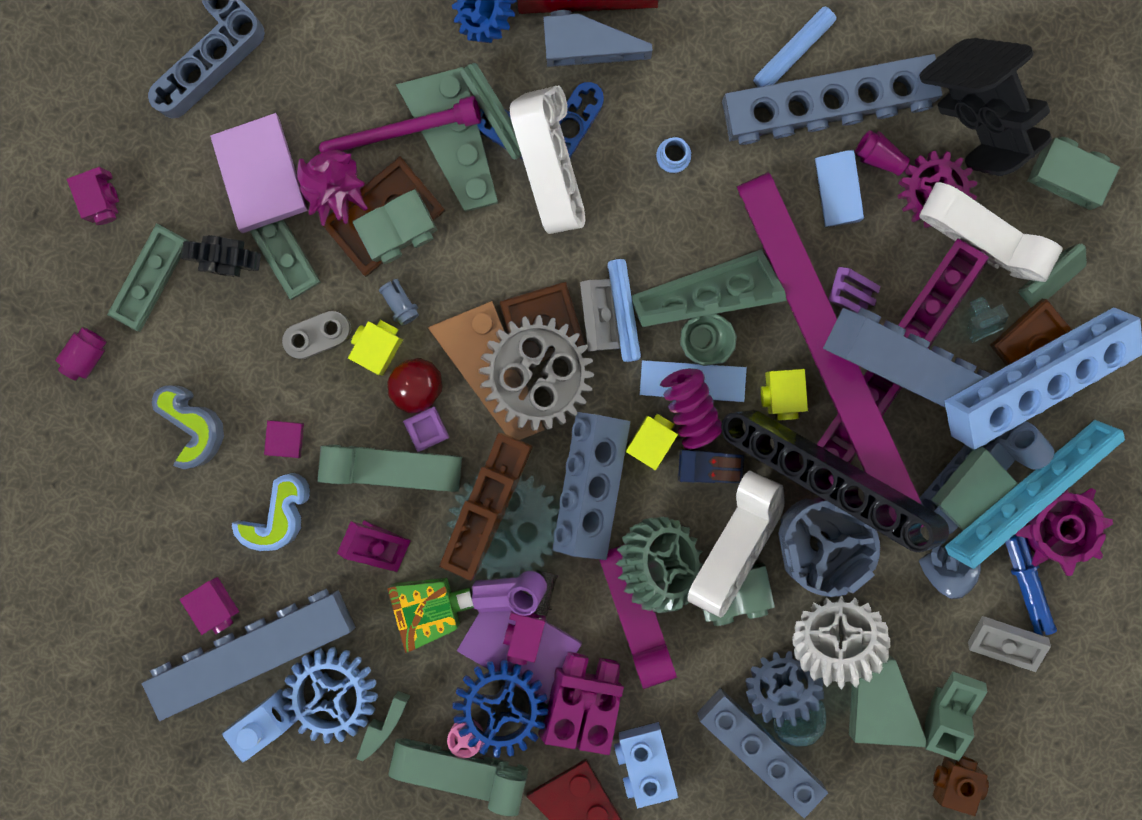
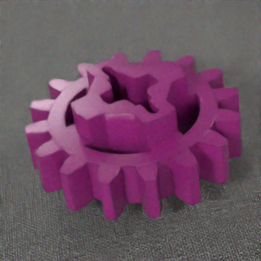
M932 151L928 154L927 160L922 155L914 160L916 167L913 165L907 166L905 173L909 178L906 177L899 180L898 184L906 189L898 194V199L907 200L908 204L902 210L907 212L912 209L914 212L911 219L912 222L921 219L919 215L923 209L916 194L920 196L925 205L932 191L931 186L936 182L951 185L973 200H976L977 196L969 193V189L975 187L977 181H968L967 176L973 170L972 168L962 170L960 166L963 163V158L960 157L952 162L950 161L951 153L947 151L938 159L936 151ZM935 168L930 178L919 177L924 170ZM951 174H952V175L954 176V178L956 179L957 184L955 183V181H954V179L952 178ZM924 221V228L931 227V225Z

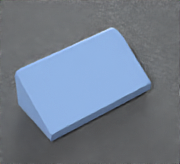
M854 150L815 158L825 227L862 221L864 214Z

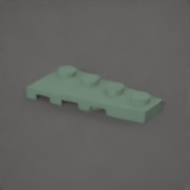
M463 67L396 84L413 118L451 109L454 104L459 103V99L471 96L469 87L461 75ZM455 122L421 131L465 212L498 204L477 124L466 127L465 124L459 125Z
M762 250L632 295V303L642 327L787 301L785 290Z

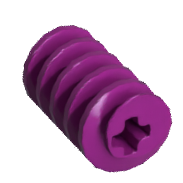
M693 368L673 372L660 383L662 387H670L663 395L666 400L672 401L668 408L670 412L677 413L674 415L673 421L675 424L681 425L677 431L679 436L685 437L682 444L686 449L702 447L712 442L722 432V423L718 419L719 414L716 408L713 407V398L709 395V387L704 382L705 376L701 370Z

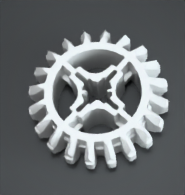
M842 596L835 603H832L826 597L824 606L813 602L812 612L803 611L801 615L802 621H796L792 641L793 646H795V658L797 661H800L803 672L810 671L813 681L823 677V683L826 687L832 681H836L842 690L845 682L851 681L857 688L859 678H863L870 683L872 672L880 674L883 669L882 663H887L889 658L890 637H888L886 622H882L879 611L871 613L869 603L859 607L856 598L850 603H846ZM840 635H843L842 649H839Z

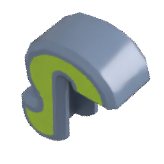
M163 386L157 389L153 395V410L192 436L173 466L189 469L205 465L216 455L223 441L222 421L214 411L206 407H190L188 401L194 395L185 387Z

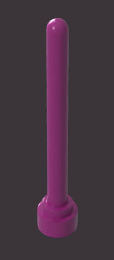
M474 95L461 98L459 103L454 104L451 109L323 141L319 145V151L321 153L329 150L345 151L455 122L469 127L481 123L480 108Z

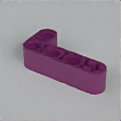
M621 546L608 550L607 560H599L624 629L643 689L675 679L677 675L655 612L653 610H643L641 604L632 603L633 593L623 592L627 583L625 580L618 579L623 573L622 567L616 565L619 560H622V555L617 551Z

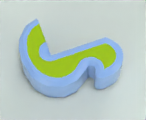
M296 473L283 475L273 481L267 525L246 521L233 522V534L242 545L258 551L278 550L294 541L301 529V516L295 503L303 504L309 499L310 488L306 479Z

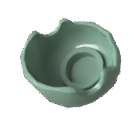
M718 314L690 318L685 322L681 329L680 345L685 356L697 364L703 366L722 364L735 351L737 335L732 324Z

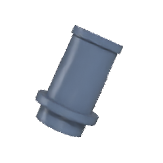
M394 279L392 283L390 281L384 284L379 289L380 294L383 295L394 313L393 320L395 322L398 321L403 326L419 316L416 311L418 306L411 303L398 279Z

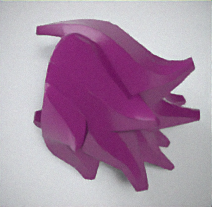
M329 150L314 156L307 164L303 158H299L297 179L301 185L299 189L304 198L310 202L309 215H313L318 211L322 226H325L331 209L335 213L337 220L342 218L344 223L347 224L349 201L355 203L364 211L368 209L360 192V187L364 186L365 183L357 178L356 161L351 159L350 153Z

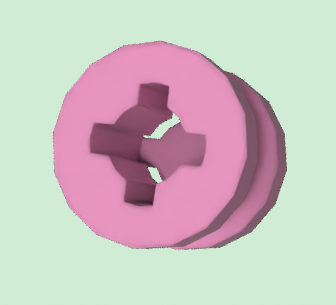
M473 719L476 726L483 731L480 724ZM466 722L454 723L447 738L448 748L451 753L460 758H470L477 754L482 742L479 740L474 747H469L467 742L473 734L469 733L461 737L458 733L460 728L466 725Z

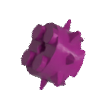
M1090 488L1081 495L1069 493L1067 489L1015 534L1016 536L1027 538L1029 547L1035 553L1031 563L1033 566L1036 567L1049 559L1058 562L1065 575L1071 576L1077 562H1085L1092 557L1097 559L1103 558V554L1100 551L1106 539V534L1103 533V530L1113 525V519L1105 518L1103 512L1094 503L1095 489ZM1061 524L1066 527L1063 533L1060 532Z

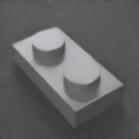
M610 279L580 282L588 352L621 349Z
M984 616L981 617L968 641L970 651L1033 672L1037 671L1051 648L1048 637Z

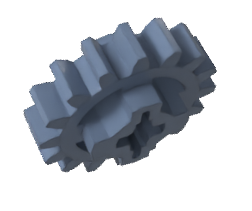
M791 651L787 652L785 658H780L779 654L774 652L772 661L769 662L766 658L762 657L760 659L761 668L752 666L751 673L753 678H746L748 688L746 694L749 703H752L753 712L755 715L762 713L764 722L768 723L772 718H776L778 727H782L784 720H790L792 726H797V717L801 716L808 721L810 720L808 710L818 711L820 709L818 700L824 699L822 677L813 681L810 671L803 672L800 661L793 659ZM803 678L808 683V689L804 688V684L801 681ZM762 688L766 689L767 699L762 695Z

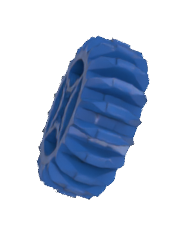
M502 659L500 670L495 671L493 662L487 661L488 673L483 674L481 668L476 666L474 667V672L478 678L475 681L470 676L465 675L463 677V681L469 686V689L457 687L456 694L463 697L464 701H454L452 706L453 709L463 710V713L454 716L453 720L457 724L466 722V725L461 727L458 733L461 737L469 733L473 734L467 742L469 747H474L479 740L482 742L479 750L480 754L485 755L491 745L493 746L495 758L500 757L501 747L506 746L508 756H514L513 744L518 743L520 749L525 751L527 745L523 740L524 737L528 736L534 742L538 739L536 733L531 730L532 727L545 728V723L536 717L537 715H548L546 707L537 705L546 701L547 695L545 693H534L542 687L540 680L528 684L533 676V672L530 669L525 671L522 676H519L521 671V665L514 664L510 672L507 671V660ZM506 680L500 691L495 695L490 696L477 693L481 687L491 681ZM516 683L527 693L529 700L528 713L521 711L520 708L512 704ZM506 698V707L510 708L511 712H501L495 719L494 708L491 709L490 704L499 705ZM472 703L479 705L480 708L489 713L485 732L476 726L471 717ZM505 722L523 723L518 730L509 735L495 736L496 732H499L500 727Z

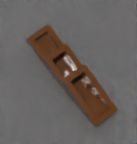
M498 433L486 465L481 467L470 498L464 502L439 567L470 581L474 579L520 480L533 448L532 445L504 433Z

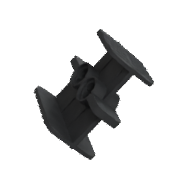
M979 38L964 39L952 46L941 56H938L935 61L919 74L922 83L949 89L950 93L937 104L942 115L957 117L966 127L976 130L981 144L965 158L966 166L974 171L997 176L1010 174L1021 168L1030 159H1033L1052 140L1048 130L1034 127L1050 113L1047 101L1027 98L1017 74V70L1033 57L1032 47L1027 44Z

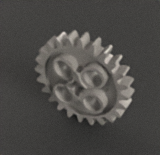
M541 315L535 318L533 325H530L526 316L523 317L520 323L521 328H518L514 322H509L507 324L509 334L500 329L496 332L500 343L490 340L487 343L493 354H482L481 356L483 361L489 363V367L480 368L479 373L488 376L489 380L481 383L480 388H491L492 391L485 398V401L496 399L498 404L493 412L498 413L503 409L506 410L505 422L507 423L514 417H517V424L520 429L523 428L527 421H530L532 431L538 430L540 421H543L547 430L551 429L553 425L552 418H555L561 425L566 423L564 412L571 416H576L578 413L573 404H586V400L580 393L592 391V387L585 384L584 380L594 377V373L585 371L584 366L593 362V359L582 358L581 355L588 346L582 345L577 347L575 345L579 334L576 333L568 337L566 335L568 324H565L559 330L555 329V318L550 319L546 326L543 325ZM531 340L538 345L539 354L536 358H530L524 354L522 350L524 341ZM548 347H553V354L540 372L544 379L539 378L530 387L525 399L520 400L519 394L533 374L529 368L533 369L540 364ZM555 359H561L567 363L569 371L566 377H560L554 373L552 364ZM506 370H515L519 373L521 377L519 387L511 388L505 384L503 375ZM543 388L549 392L551 401L547 407H541L535 403L534 392L536 389Z

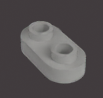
M328 311L290 326L282 338L283 348L287 354L294 358H309L345 343L351 334V324L348 318L339 312ZM330 322H335L338 327L337 332L333 335H329L326 331V327ZM298 335H303L305 344L298 348L294 344V339Z

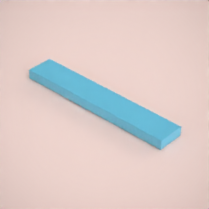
M1097 420L1091 422L1059 449L1047 466L1033 471L945 546L948 555L975 569L1125 440L1123 430Z

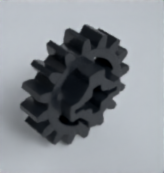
M208 235L202 237L201 243L184 241L181 259L199 263L198 271L240 277L241 269L259 271L261 254L244 249V241Z

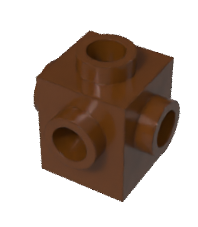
M944 756L942 766L938 765L934 773L933 784L935 789L932 796L943 807L976 816L980 800H984L988 793V775L978 767V762L971 758L962 756L958 761Z

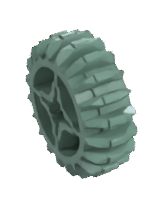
M668 517L644 519L639 524L630 527V533L622 537L625 545L617 549L622 555V560H619L616 565L622 567L623 570L618 579L625 580L627 583L623 592L633 593L632 603L641 604L643 610L667 613L668 611H678L684 605L690 603L687 597L692 583L703 566L699 562V555L703 551L695 548L698 538L689 537L690 528L681 527L679 520H669Z

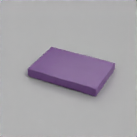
M511 611L479 613L457 651L487 668V661H492L495 671L500 670V662L502 659H507L509 645L503 644L508 623L513 625L516 623V621L509 619ZM545 621L535 663L528 661L527 665H521L519 676H522L528 669L533 672V676L528 684L540 680L542 687L534 693H545L547 700L544 703L547 704L550 699L556 667L562 668L568 652L577 653L582 642ZM507 661V671L511 672L515 663ZM516 683L517 687L524 690L520 685Z

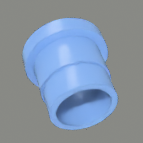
M673 137L666 139L657 149V162L666 172H681L690 163V147L681 138ZM671 145L679 146L684 152V158L679 161H672L666 156L665 149Z

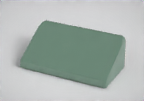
M1076 244L1065 249L1060 254L1046 282L1030 280L1019 289L1018 293L1030 307L1034 306L1042 298L1048 300L1086 267V247L1083 244Z

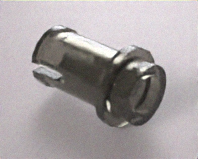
M536 570L545 579L547 590L534 613L547 616L548 611L553 609L550 603L558 575Z

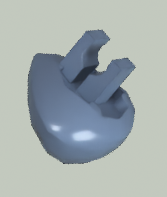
M941 545L933 548L929 554L919 560L922 570L931 584L939 593L950 599L963 598L972 591L981 573V563L975 569H972L949 556L946 548L941 547Z

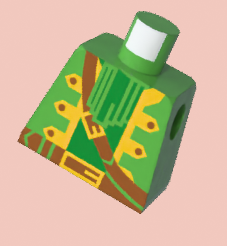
M447 578L399 582L391 584L387 588L405 653L455 631L460 625L457 613L474 608L471 588L451 592Z

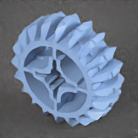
M331 647L326 658L324 651L321 648L317 649L314 652V658L309 654L304 655L301 658L302 664L295 663L291 668L295 675H288L285 678V683L292 688L285 689L282 692V696L292 700L283 706L284 710H294L295 714L291 716L290 723H295L298 720L302 723L298 729L300 734H303L307 729L312 730L310 735L311 741H315L320 733L323 734L325 744L330 743L333 733L339 742L344 741L346 732L351 736H355L358 733L357 725L365 727L369 722L365 715H372L375 711V707L369 704V702L376 701L378 694L367 690L375 687L377 684L376 680L369 679L365 681L364 677L371 672L370 667H365L359 671L357 666L361 663L362 659L358 656L352 663L348 662L349 650H344L340 658H337L336 648ZM320 669L337 670L347 677L341 680H333L327 673H322ZM310 675L313 680L311 685L314 688L315 697L306 704L304 685L307 677ZM354 686L357 702L354 712L350 715L346 710L348 705L344 699V694ZM342 687L336 694L337 696L333 699V702L331 698L329 701L324 699L318 703L327 691L326 688H328V692L331 689L335 692ZM326 711L333 719L338 718L339 721L323 720L314 715V713Z

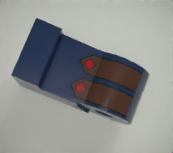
M680 449L678 480L680 482H741L744 473V455Z

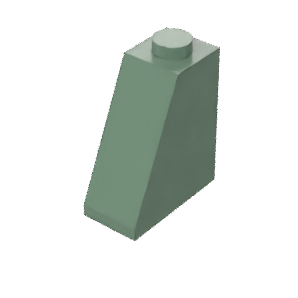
M889 655L887 663H882L883 669L880 674L872 672L870 683L863 678H859L857 688L852 684L849 736L855 743L926 747L925 735L898 664Z

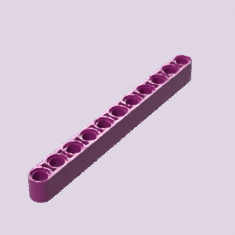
M767 172L736 186L773 271L785 290L787 302L864 472L922 504L859 366L823 349L837 318L771 174ZM890 506L889 515L896 521V512Z

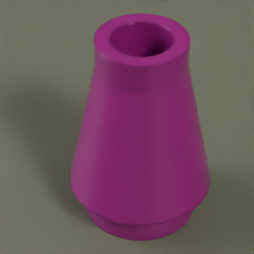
M872 130L867 131L855 150V155L860 157V162L892 172L897 176H900L905 171L910 161V158L904 155L880 131L877 133Z

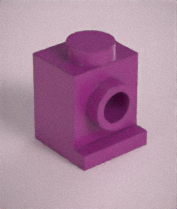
M97 167L67 178L81 219L92 223L95 222L96 225H104L117 219L115 214H118L115 203L119 202V197L114 186L110 182L107 183L108 180L113 179L111 172Z
M511 611L509 619L516 621L515 625L508 623L503 642V644L509 645L506 660L519 665H527L528 661L535 663L546 616L538 613L522 616Z

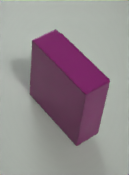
M267 420L264 455L301 458L304 423Z

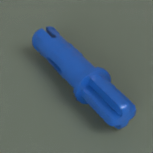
M1014 534L1005 542L1013 565L1011 573L1017 577L1034 633L1042 636L1044 631L1046 635L1053 634L1057 631L1038 575L1037 569L1039 565L1035 567L1031 564L1033 557L1027 538Z

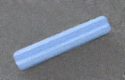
M822 7L755 76L753 81L757 87L775 84L830 28L837 17L828 7Z
M625 259L611 260L607 266L622 360L624 362L637 361L640 359L641 353L627 264Z

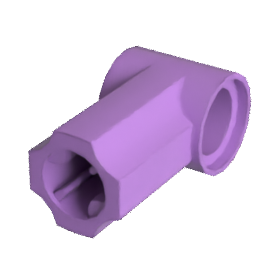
M534 571L523 572L518 578L478 580L472 586L473 606L479 613L513 611L522 616L531 615L536 611L545 595L547 583L539 573ZM523 591L529 592L532 596L525 594Z

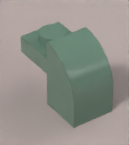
M952 672L942 689L936 688L925 720L926 750L958 761L961 759L974 738L972 716L987 694L985 682Z

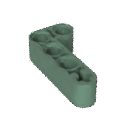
M322 445L320 447L317 482L330 484L359 483L459 492L462 456L422 452L409 453V451L389 449L375 450V448Z
M406 738L396 739L388 773L391 778L401 782L489 801L488 809L503 816H518L527 780V767L518 764L517 767L509 766L507 761L485 756L484 760L475 758V755L470 758H460L452 754L451 751L441 750V746Z

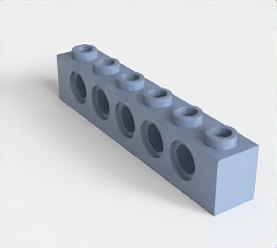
M935 54L725 93L722 104L729 141L739 140V145H747L760 141L759 136L772 133L774 139L794 135V129L804 127L808 128V132L821 131L829 128L828 123L842 120V125L847 126L864 121L863 116L876 114L877 119H885L898 115L899 109L911 108L912 113L933 108L932 103H935L943 96L940 86L922 83L919 74L936 60ZM893 82L903 83L907 88V96L896 94L893 89ZM866 88L870 90L873 94V102H863L859 98L858 89ZM823 96H835L839 101V108L829 109L826 107ZM789 102H800L805 108V114L802 116L792 114L788 107ZM756 108L767 109L771 115V121L766 123L759 122L754 116V110Z

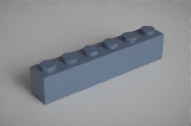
M843 308L823 349L942 407H945L946 399L992 375L979 369L977 374L974 373L977 366L958 357L955 362H952L954 354L937 346H933L932 350H929L928 347L931 342L910 333L908 338L904 337L906 329L894 323L885 321L884 325L879 324L881 316L864 308H860L858 314Z
M327 588L307 597L310 603L297 608L296 603H293L277 611L278 618L266 623L265 619L261 618L246 625L247 633L235 638L233 632L214 640L215 647L206 652H203L202 648L199 647L182 655L181 657L184 662L172 667L169 661L150 670L152 677L141 684L158 720H164L351 633L356 627L339 590L329 594Z

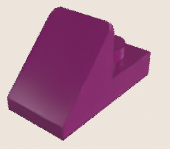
M365 520L362 524L351 521L337 554L347 560L398 572L411 541Z

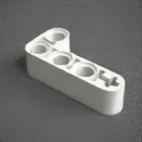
M559 85L524 93L510 104L512 125L543 227L548 234L578 229L585 225L584 206L559 123L567 115L566 97Z
M941 182L935 183L919 215L923 221L952 240L956 241L959 238L989 256L988 264L997 269L1002 267L1011 272L1010 276L1046 282L1063 250L1059 244L1048 238L1023 234L962 191Z
M748 471L742 478L736 493L737 508L692 583L687 597L688 602L720 618L723 617L777 525L784 509L783 485L752 471Z

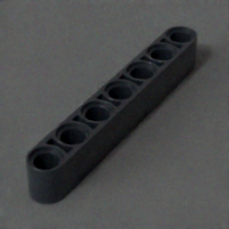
M756 410L729 413L723 419L721 425L722 434L729 443L910 551L916 553L924 552L944 544L948 539L949 526L942 516ZM743 421H744L745 426H746V431H745V432H744V430H743ZM771 437L774 441V449L772 448L770 443ZM799 454H801L803 458V467L799 462ZM829 471L833 475V484H831L828 479ZM859 488L864 493V503L860 500L858 496ZM890 506L896 512V521L889 515ZM922 525L929 531V540H926L921 534Z

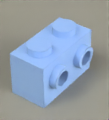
M659 722L619 732L620 743L614 744L619 765L626 763L629 776L624 777L623 782L628 799L634 797L638 809L678 798Z

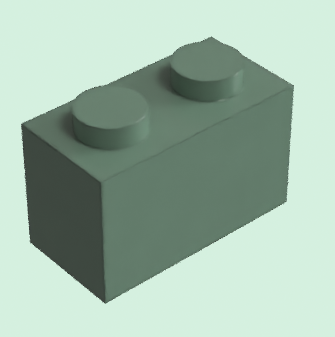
M1053 138L1041 150L1027 182L1088 210L1102 206L1120 167L1111 163V159L1105 154L1095 151L1089 153L1078 148L1079 144L1070 138Z

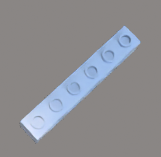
M1113 307L946 399L945 407L951 436L975 450L1142 355L1140 318Z

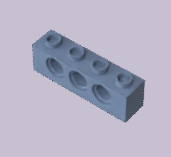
M577 412L578 414L572 427V440L569 457L566 462V475L563 492L560 496V509L557 526L554 531L552 550L574 557L607 560L631 421Z
M721 688L697 712L700 722L804 819L828 794L823 783Z

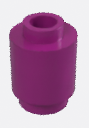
M82 327L78 333L74 332L56 358L55 361L60 365L58 371L75 381L79 377L87 379L104 354L105 350L103 347L107 341L95 332Z

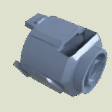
M820 497L814 500L805 498L798 501L781 517L778 535L785 570L797 583L808 591L822 596H842L848 592L855 593L875 576L873 571L876 569L880 556V541L877 530ZM821 531L826 533L828 539L824 538V536L821 534ZM811 536H814L818 541V551L813 550L810 546Z

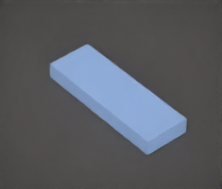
M642 360L639 395L664 397V392L670 387L660 386L661 381L673 372L693 368L703 372L705 376L704 382L708 385L709 395H711L713 400L744 402L747 367L703 366L700 364Z

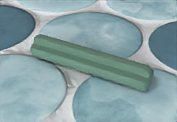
M476 63L469 64L461 70L464 81L475 96L511 158L515 160L522 157L510 117Z

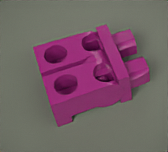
M568 652L563 667H556L555 680L551 687L547 708L548 715H545L543 721L545 728L539 729L538 735L546 745L575 749L577 746L581 751L610 755L620 697H622L624 686L618 681L620 664L615 660L599 658L596 675L586 673L589 658L580 653Z

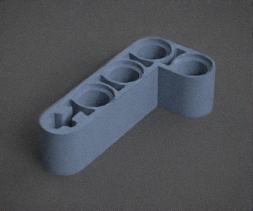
M202 0L204 7L218 21V24L151 86L148 99L153 108L169 118L181 117L262 42L265 34L264 27L241 0H229L223 9H216L215 6L218 0ZM251 22L253 24L250 33L239 35V29L244 23ZM220 46H227L224 57L214 59V51ZM196 69H201V76L198 81L189 83V74ZM178 83L187 89L184 93L176 86ZM168 94H170V97L173 100L172 103L169 105H167V101L165 100V97Z
M1027 421L982 446L987 449L1006 471L1015 460L1030 469H1041L1051 462L1055 452L1053 446L1043 434ZM967 445L962 447L919 498L923 506L936 512L946 520L949 526V534L953 533L958 526L932 501V498L973 450Z

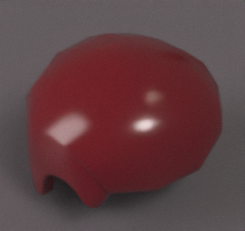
M422 358L410 359L400 363L391 372L387 381L389 398L398 409L407 413L424 412L433 405L442 392L440 371L432 362Z

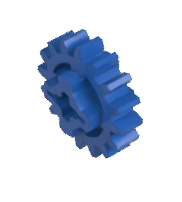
M457 0L456 3L452 4V9L458 11L454 18V23L462 24L459 32L460 34L467 35V40L492 43L493 39L502 38L501 29L509 30L510 26L507 19L508 17H515V12L510 7L517 0Z

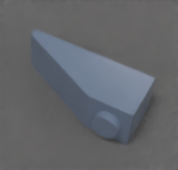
M557 10L551 12V16H543L547 67L651 59V43L583 15L571 14V11Z

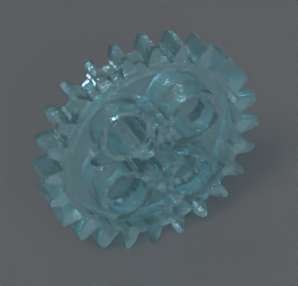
M521 475L514 491L520 496L521 505L515 510L506 509L503 516L505 520L512 519L513 523L510 526V531L519 543L521 551H515L504 529L497 530L493 540L500 539L504 541L507 546V553L504 556L495 557L488 549L477 571L479 573L482 568L487 569L488 580L492 578L495 572H499L500 579H505L508 572H512L514 578H518L520 570L523 568L525 571H533V562L542 567L545 565L541 556L542 553L547 555H553L554 553L547 544L548 542H554V534L551 533V530L556 529L557 521H552L551 517L557 515L559 509H549L548 507L555 498L553 495L547 497L541 495L546 487L545 484L537 488L532 486L535 478L534 475L530 476L526 482L521 480ZM469 483L463 485L468 493L467 496L462 494L455 495L456 500L461 506L449 509L452 514L457 516V519L447 523L449 527L455 528L464 502L470 498L474 486ZM522 523H533L538 529L537 537L532 540L523 539L518 531Z

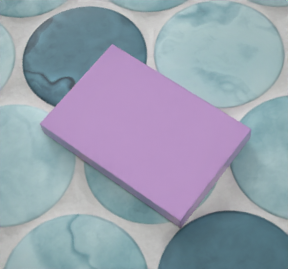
M276 113L210 136L235 221L241 233L308 211L304 196L299 189L300 183L297 179L282 125Z

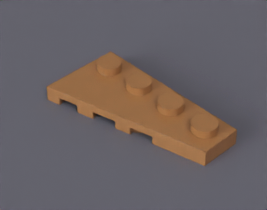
M492 301L428 327L506 435L521 440L545 430L541 421L536 431H532L530 421H527L523 428H518L517 417L506 423V410L503 409L498 413L493 412L498 404L496 399L485 401V398L492 391L491 388H480L481 383L489 380L488 376L479 373L480 368L489 367V363L483 361L481 356L482 354H493L487 343L489 340L500 343L496 332L499 329L504 331ZM506 370L503 375L505 384L511 388L519 387L521 383L519 373L515 370ZM527 385L519 394L520 400H524L528 394Z

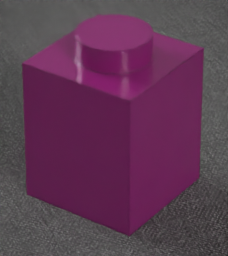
M218 577L206 582L179 599L201 635L211 629L215 635L234 624L230 617L239 612Z

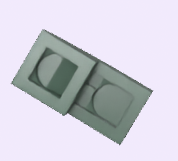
M397 691L385 722L376 719L370 722L357 755V760L364 761L389 737L402 716L410 695Z

